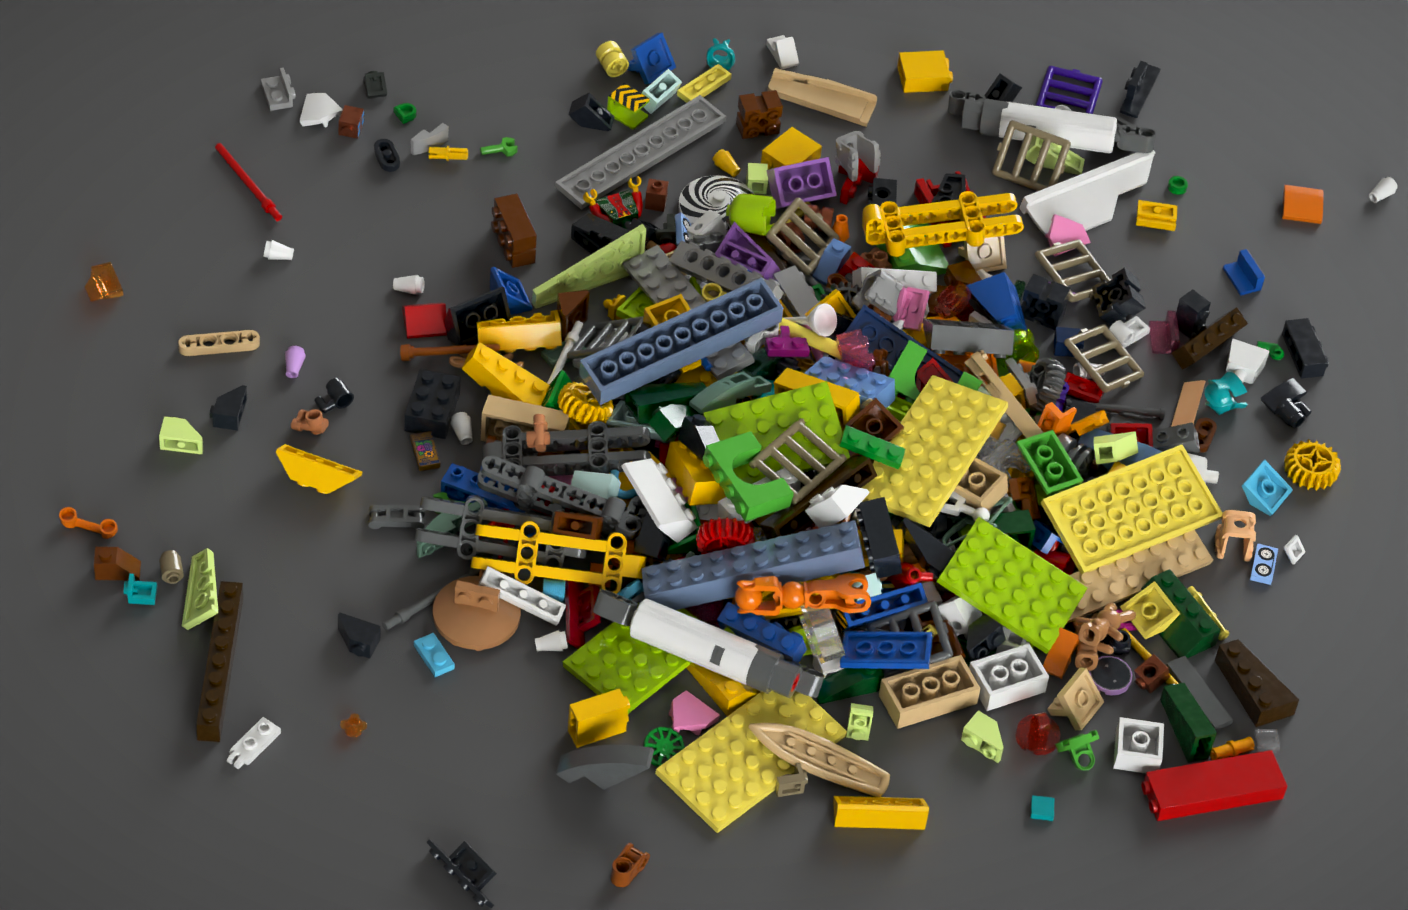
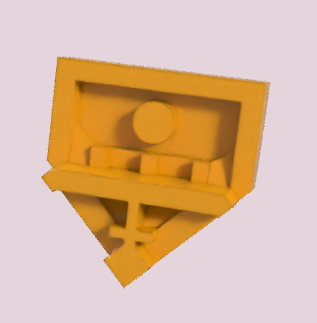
M1101 410L1072 423L1067 431V435L1077 431L1078 435L1081 436L1109 423L1107 414L1104 410Z

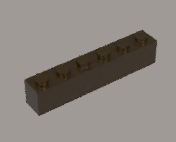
M853 455L796 505L791 503L790 507L776 511L759 525L766 540L802 532L813 524L814 521L805 510L811 505L809 501L817 494L822 496L830 487L835 489L841 485L862 488L877 477L870 458Z

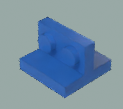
M657 33L630 49L634 59L629 61L627 71L640 72L644 84H650L666 70L669 69L671 71L676 68L663 33Z

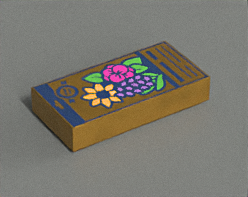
M431 431L411 434L410 440L419 471L440 468V460Z

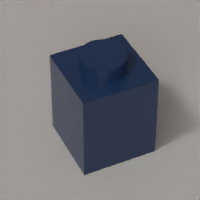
M1056 327L1053 340L1054 356L1074 357L1065 346L1064 341L1077 335L1081 330L1080 328ZM1084 341L1075 344L1079 350L1084 348Z

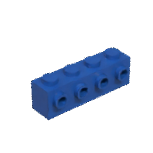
M452 463L441 480V492L447 493V496L451 499L465 502L469 496L478 495L488 503V507L508 509L521 513L526 512L515 507L513 501L479 488L476 482L479 473ZM485 477L484 482L488 483V481H490V478ZM496 481L494 487L497 488L499 481ZM505 485V486H504V490H505V491H508V489L510 488V486H509V485Z
M730 602L726 604L717 619L722 630L727 627L739 637L783 654L785 661L800 662L807 648L803 637L795 631L790 633L784 630L785 628L779 623L766 621L762 615L752 613L740 614L737 612L740 608L737 604L734 605Z

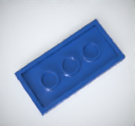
M844 631L840 667L929 669L932 632Z

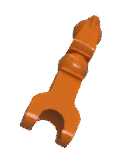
M859 573L842 574L829 580H813L808 583L803 581V585L799 582L791 581L782 586L776 576L754 578L752 581L740 580L737 582L739 587L734 596L736 604L740 607L737 610L738 613H754L755 615L777 616L780 610L783 609L782 605L789 609H797L804 604L805 608L807 606L815 609L835 608L845 613L865 612L871 606V598L867 592L868 580L863 574ZM855 582L862 583L860 587H852V584ZM762 591H774V600L762 602ZM813 593H819V594L816 595V596H812V595H811V594H813ZM862 598L865 602L857 604L854 602V599Z

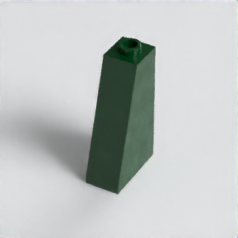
M703 382L647 384L626 393L625 405L638 424H644L654 417L652 413L660 406L663 408L670 404L689 406V401L704 390L706 385Z
M1185 683L1164 686L1160 701L1187 762L1209 759L1217 734L1215 728Z

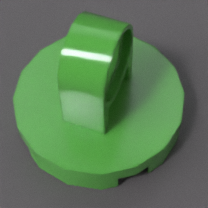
M1093 730L1088 734H1080L1063 740L1060 743H1056L1055 746L1058 753L1069 750L1073 764L1077 769L1089 770L1095 763L1090 742L1100 738L1097 730ZM1081 754L1088 755L1090 759L1086 767L1078 763V758Z

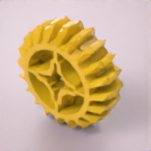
M582 382L564 385L557 401L559 408L563 410L564 414L569 415L568 417L575 419V421L587 425L593 421H602L606 424L609 417L612 416L614 408L612 400L600 405L588 386Z
M1309 439L1306 443L1300 441L1298 444L1294 443L1292 448H1289L1284 460L1285 472H1287L1288 478H1292L1293 483L1298 482L1300 487L1306 486L1308 490L1312 487L1316 491L1319 487L1323 490L1327 486L1331 487L1338 479L1341 465L1340 459L1337 458V452H1332V447L1327 448L1325 443L1322 445L1318 444L1317 440L1312 443Z

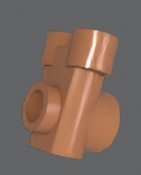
M878 247L873 248L869 253L864 252L860 255L876 268L892 269V265L888 261L887 252L880 250Z
M301 409L298 412L297 418L292 420L291 429L311 431L312 434L318 435L324 433L329 425V421L323 418L320 410L306 411Z
M535 414L533 416L534 431H527L526 434L528 448H535L537 452L546 451V445L550 444L548 423L545 421L543 414Z

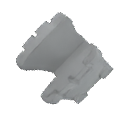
M853 131L836 139L837 155L835 156V163L838 166L841 165L846 170L851 181H856L858 178V157L864 162L869 171L872 173L878 171L881 152L876 141L865 138L864 134L860 131Z
M882 270L875 271L865 278L863 286L852 298L851 304L856 307L858 312L863 305L873 304L884 313L894 316L897 312V300L903 284Z

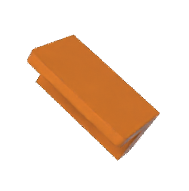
M1050 402L1045 406L1037 425L1043 433L1053 430L1057 437L1062 433L1067 434L1077 409L1073 407L1062 413L1053 402Z

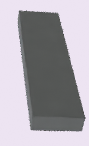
M1186 656L1167 663L1166 666L1169 669V673L1179 684H1186L1216 731L1232 724V717Z

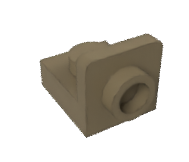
M795 763L793 775L785 774L777 777L775 788L777 797L804 793L805 784L808 783V776L806 770H802L800 763Z

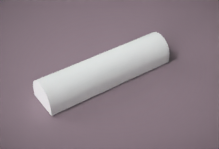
M489 566L484 571L478 586L500 589L501 599L555 626L558 625L566 607L565 604Z

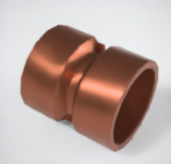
M807 204L815 213L819 212L824 217L822 220L831 227L834 208L823 206L822 209H819L817 205ZM806 214L804 215V222L812 230L818 228L819 232H823Z

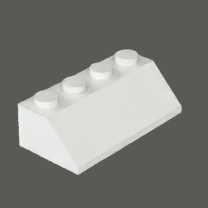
M645 459L621 465L657 528L677 543L698 528L694 522V519H696L695 515L689 508L686 509L684 505L686 504L685 499L680 493L675 491L677 486L671 478L666 476L668 471L661 462L657 464L652 459Z

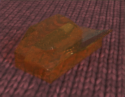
M111 262L91 267V277L85 285L91 302L123 296V289Z

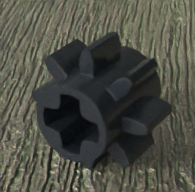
M792 357L780 359L776 364L775 372L779 374L778 377L786 368L801 372V368L797 366L799 361Z

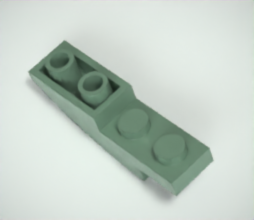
M745 372L736 373L706 387L689 401V406L698 413L703 414L704 412L735 405L737 399L771 392L772 383L761 376L751 377Z
M483 499L484 506L488 507V503ZM476 501L468 505V507L472 511H477L481 505ZM441 513L425 529L456 534V532H460L462 516ZM468 522L465 524L464 528L466 529L467 527L475 523ZM417 541V557L421 558L425 555H430L435 550L444 546Z

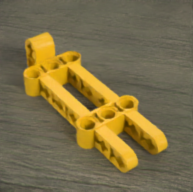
M965 191L959 195L958 200L898 207L895 202L886 201L880 207L876 204L867 205L863 209L862 226L866 242L870 245L886 244L887 252L894 257L902 256L905 253V248L966 241L970 246L977 247L984 243V238L1018 234L1024 228L1022 218L1019 215L984 219L982 217L1014 211L1018 205L1015 195L1011 193L977 197L975 193ZM956 219L961 220V222L929 225L904 229L903 227L909 225L925 224Z
M533 521L524 522L520 529L476 524L475 535L518 541L515 562L472 556L471 568L486 570L489 566L499 572L514 573L515 579L525 585L529 584L534 576L599 584L602 590H606L605 583L612 579L616 581L617 587L611 592L616 594L621 589L622 577L643 579L642 568L645 567L646 556L626 553L627 540L619 532L609 534L607 540H591L540 532L538 525ZM527 525H533L536 528L534 536L527 537L524 535L523 530ZM615 536L622 538L623 543L619 548L611 546V539ZM538 543L605 552L602 573L536 564ZM531 547L533 555L527 559L521 556L522 548ZM611 558H617L620 562L619 567L615 570L608 567V561ZM526 568L530 571V577L527 580L518 578L520 569Z

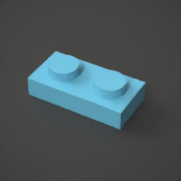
M434 633L414 640L415 649L434 677L455 668L454 662Z

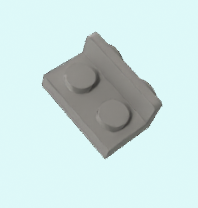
M279 68L280 76L261 79V86L270 111L293 107V99L296 98L294 87H290V76L285 73L284 68Z

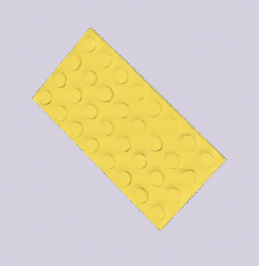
M932 375L900 422L904 429L889 441L906 449L899 470L874 461L873 467L877 477L862 487L870 492L862 502L885 497L888 512L930 527L1007 410L1008 402Z
M1183 445L1072 487L1041 501L1042 507L1081 574L1094 571L1103 565H1109L1118 559L1129 557L1136 552L1146 550L1151 546L1161 544L1169 539L1220 520L1223 514Z
M773 691L769 694L760 692L659 766L655 774L716 833H719L772 793L776 788L777 777L785 774L793 775L795 772V766L779 758L756 738L749 729V724L778 723L814 733L833 743H838L846 737L847 731L809 696L797 691L794 692L791 698Z

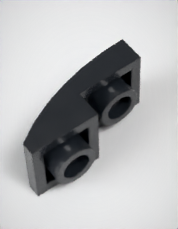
M1292 378L1267 392L1261 397V401L1275 415V410L1282 401L1288 398L1293 402L1298 401L1307 392Z

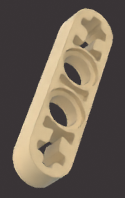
M254 330L186 335L179 339L178 346L179 352L184 356L252 351L260 346V336ZM226 340L235 341V343L231 345L225 344L224 342ZM211 341L214 345L205 346L204 343Z

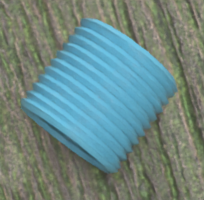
M544 578L543 594L564 603L565 580Z

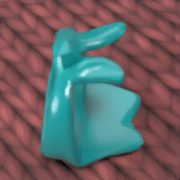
M713 38L714 46L710 47L706 53L707 64L710 68L719 64L728 71L735 64L734 51L728 47L730 39L719 44V41ZM716 50H723L728 55L721 56L716 54L713 56V53Z

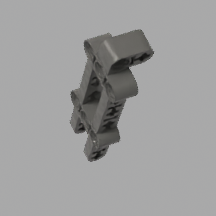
M593 421L588 425V429L548 431L550 433V444L546 445V451L544 452L588 450L589 453L523 457V453L539 452L535 448H528L527 432L522 433L519 427L513 425L503 430V442H491L482 447V460L486 456L492 455L524 468L536 466L545 472V476L573 475L575 470L605 474L611 473V470L624 472L621 467L624 463L651 459L650 453L644 450L608 452V449L643 447L650 443V431L648 428L643 426L607 428L606 424L602 421ZM490 463L487 469L494 468V464ZM502 466L500 467L499 473L502 472ZM510 471L508 473V476L510 477L514 475L513 471Z
M492 455L486 456L482 460L481 471L476 481L482 490L513 501L515 507L523 511L534 509L551 516L556 510L569 508L570 513L579 512V514L604 517L600 540H607L609 534L613 532L623 534L628 541L634 540L641 529V520L647 512L639 496L633 497L627 510L624 511L626 503L619 498H602L545 476V472L536 466L524 468ZM490 463L494 464V468L487 469ZM502 466V472L499 473L500 467ZM510 471L514 472L512 477L508 476ZM485 477L490 478V481H488V483L484 482ZM496 481H499L497 488L494 487ZM505 485H509V486H510V488L508 489V491H505V490H504V486H505ZM551 486L555 487L553 493L549 492ZM571 494L575 495V499L573 501L569 499ZM585 498L583 504H580L581 499ZM546 500L550 501L548 506L544 505ZM591 502L595 503L594 509L590 508L589 504H591ZM635 508H639L637 516L633 515ZM626 525L633 526L635 530H629Z
M478 495L469 496L465 503L422 496L420 508L462 516L460 533L457 535L417 528L414 540L457 548L458 555L463 559H471L472 556H475L476 551L516 558L518 545L481 539L478 535H475V531L467 532L464 528L465 524L468 522L481 524L483 519L521 526L526 521H533L538 525L539 529L552 533L556 511L552 513L551 517H544L484 506L483 499ZM471 501H478L481 505L480 509L477 511L470 510L468 504ZM533 525L526 526L530 528H535ZM469 543L472 545L473 551L468 554L463 553L461 546ZM546 544L545 549L538 548L536 562H542L543 565L547 566L546 563L550 558H556L559 561L557 567L562 568L564 555L586 558L587 550L562 546L554 547ZM531 547L522 548L521 556L527 559L533 555Z

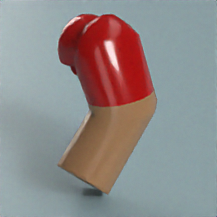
M651 240L648 242L646 249L648 250L658 244ZM672 243L658 245L665 254L677 248Z

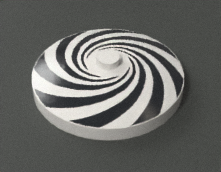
M705 176L690 182L682 190L678 209L679 213L681 212L691 225L708 210H712L721 215L726 228V219L729 218L726 216L728 204L731 205L732 200L739 194H755L744 183L726 176Z

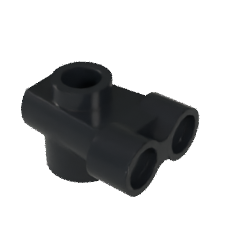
M1118 630L1123 634L1121 641L1115 640L1108 634L1104 640L1100 641L1112 646L1115 655L1130 653L1132 639L1124 630Z

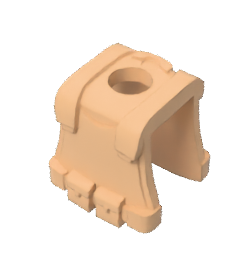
M1226 510L1223 512L1222 524L1217 526L1215 534L1217 558L1223 559L1228 538L1231 536L1244 538V561H1251L1253 541H1256V532L1254 531L1256 518L1254 513L1237 510ZM1242 521L1245 523L1246 526L1244 528H1239L1234 524V522Z

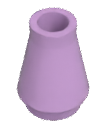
M290 346L285 352L286 376L289 378L298 377L306 357L304 349L299 346Z

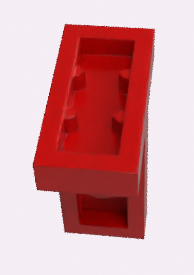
M858 158V178L856 181H851L847 177L841 189L840 203L847 205L850 198H854L856 194V186H860L862 180L873 183V178L878 177V171L872 173L864 162ZM839 165L838 172L848 175L846 170Z

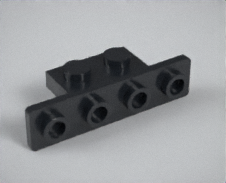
M1140 61L1138 67L1133 68L1131 73L1132 79L1128 78L1125 85L1127 94L1120 108V113L1138 118L1160 73V68Z
M430 839L426 842L431 847L429 852L438 861L442 859L446 863L443 867L452 876L455 873L460 878L458 883L466 891L471 889L475 893L473 899L480 906L487 905L489 908L494 906L480 890L497 873L466 841L449 857Z

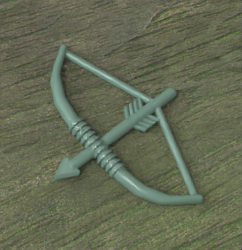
M1012 497L1001 498L992 507L1002 505L995 515L988 520V523L993 525V527H997L993 521L1009 503L1013 502ZM966 515L963 518L960 516L951 517L950 519L955 524L945 533L942 543L950 547L964 540L967 534L947 544V541L954 533L959 532L968 524L973 525L975 523L972 516Z

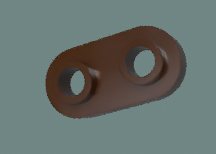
M1200 418L1195 425L1199 438V453H1204L1209 449L1217 429L1215 421L1210 418Z

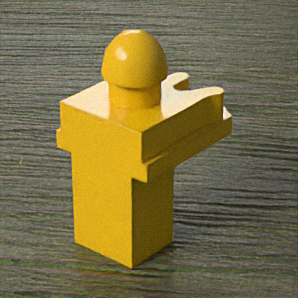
M618 294L617 298H614L613 301L610 299L604 300L603 305L608 309V317L611 320L622 319L616 315V311L625 302L626 296Z

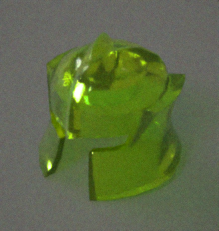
M1013 329L1015 331L1012 355H1006V358H999L1000 364L1007 369L1005 360L1012 357L1018 360L1025 355L1027 356L1023 360L1036 363L1039 359V350L1034 345L1033 333L1030 329Z

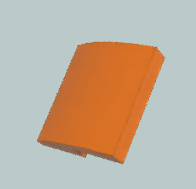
M1284 185L1282 219L1321 224L1323 218V190Z

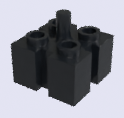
M1125 267L1113 274L1112 280L1109 282L1103 280L1092 287L1094 298L1099 302L1097 305L1099 317L1110 326L1118 320L1126 321V317L1129 314L1134 316L1146 309L1143 296L1139 294V291H1141L1139 280Z
M1033 274L1024 289L1023 303L1021 305L1024 319L1032 322L1035 319L1042 322V326L1056 331V327L1060 325L1065 315L1066 302L1071 288L1052 281L1050 284L1048 279Z

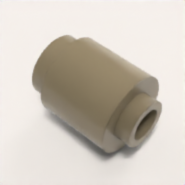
M173 550L163 552L159 560L162 579L167 583H177L184 577L181 557Z

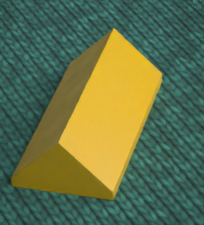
M833 796L834 827L925 830L929 806L924 798Z

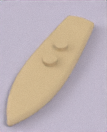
M778 723L749 724V729L767 749L795 766V763H800L802 770H806L810 774L875 797H882L889 786L890 774L821 736L797 727Z

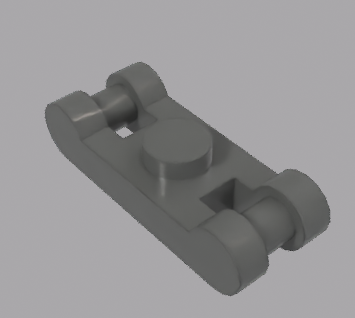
M371 505L369 507V515L371 517L369 518L368 525L371 529H379L380 527H412L416 530L417 528L423 529L425 527V520L423 519L425 509L420 508V505Z

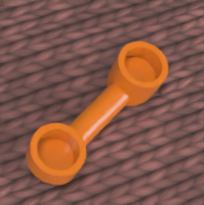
M65 507L59 513L62 525L67 528L79 527L101 534L104 539L112 538L118 531L117 523L112 519H105L100 524L77 518L76 510L72 507Z

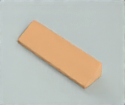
M1206 381L1184 382L1171 427L1191 422L1194 424Z

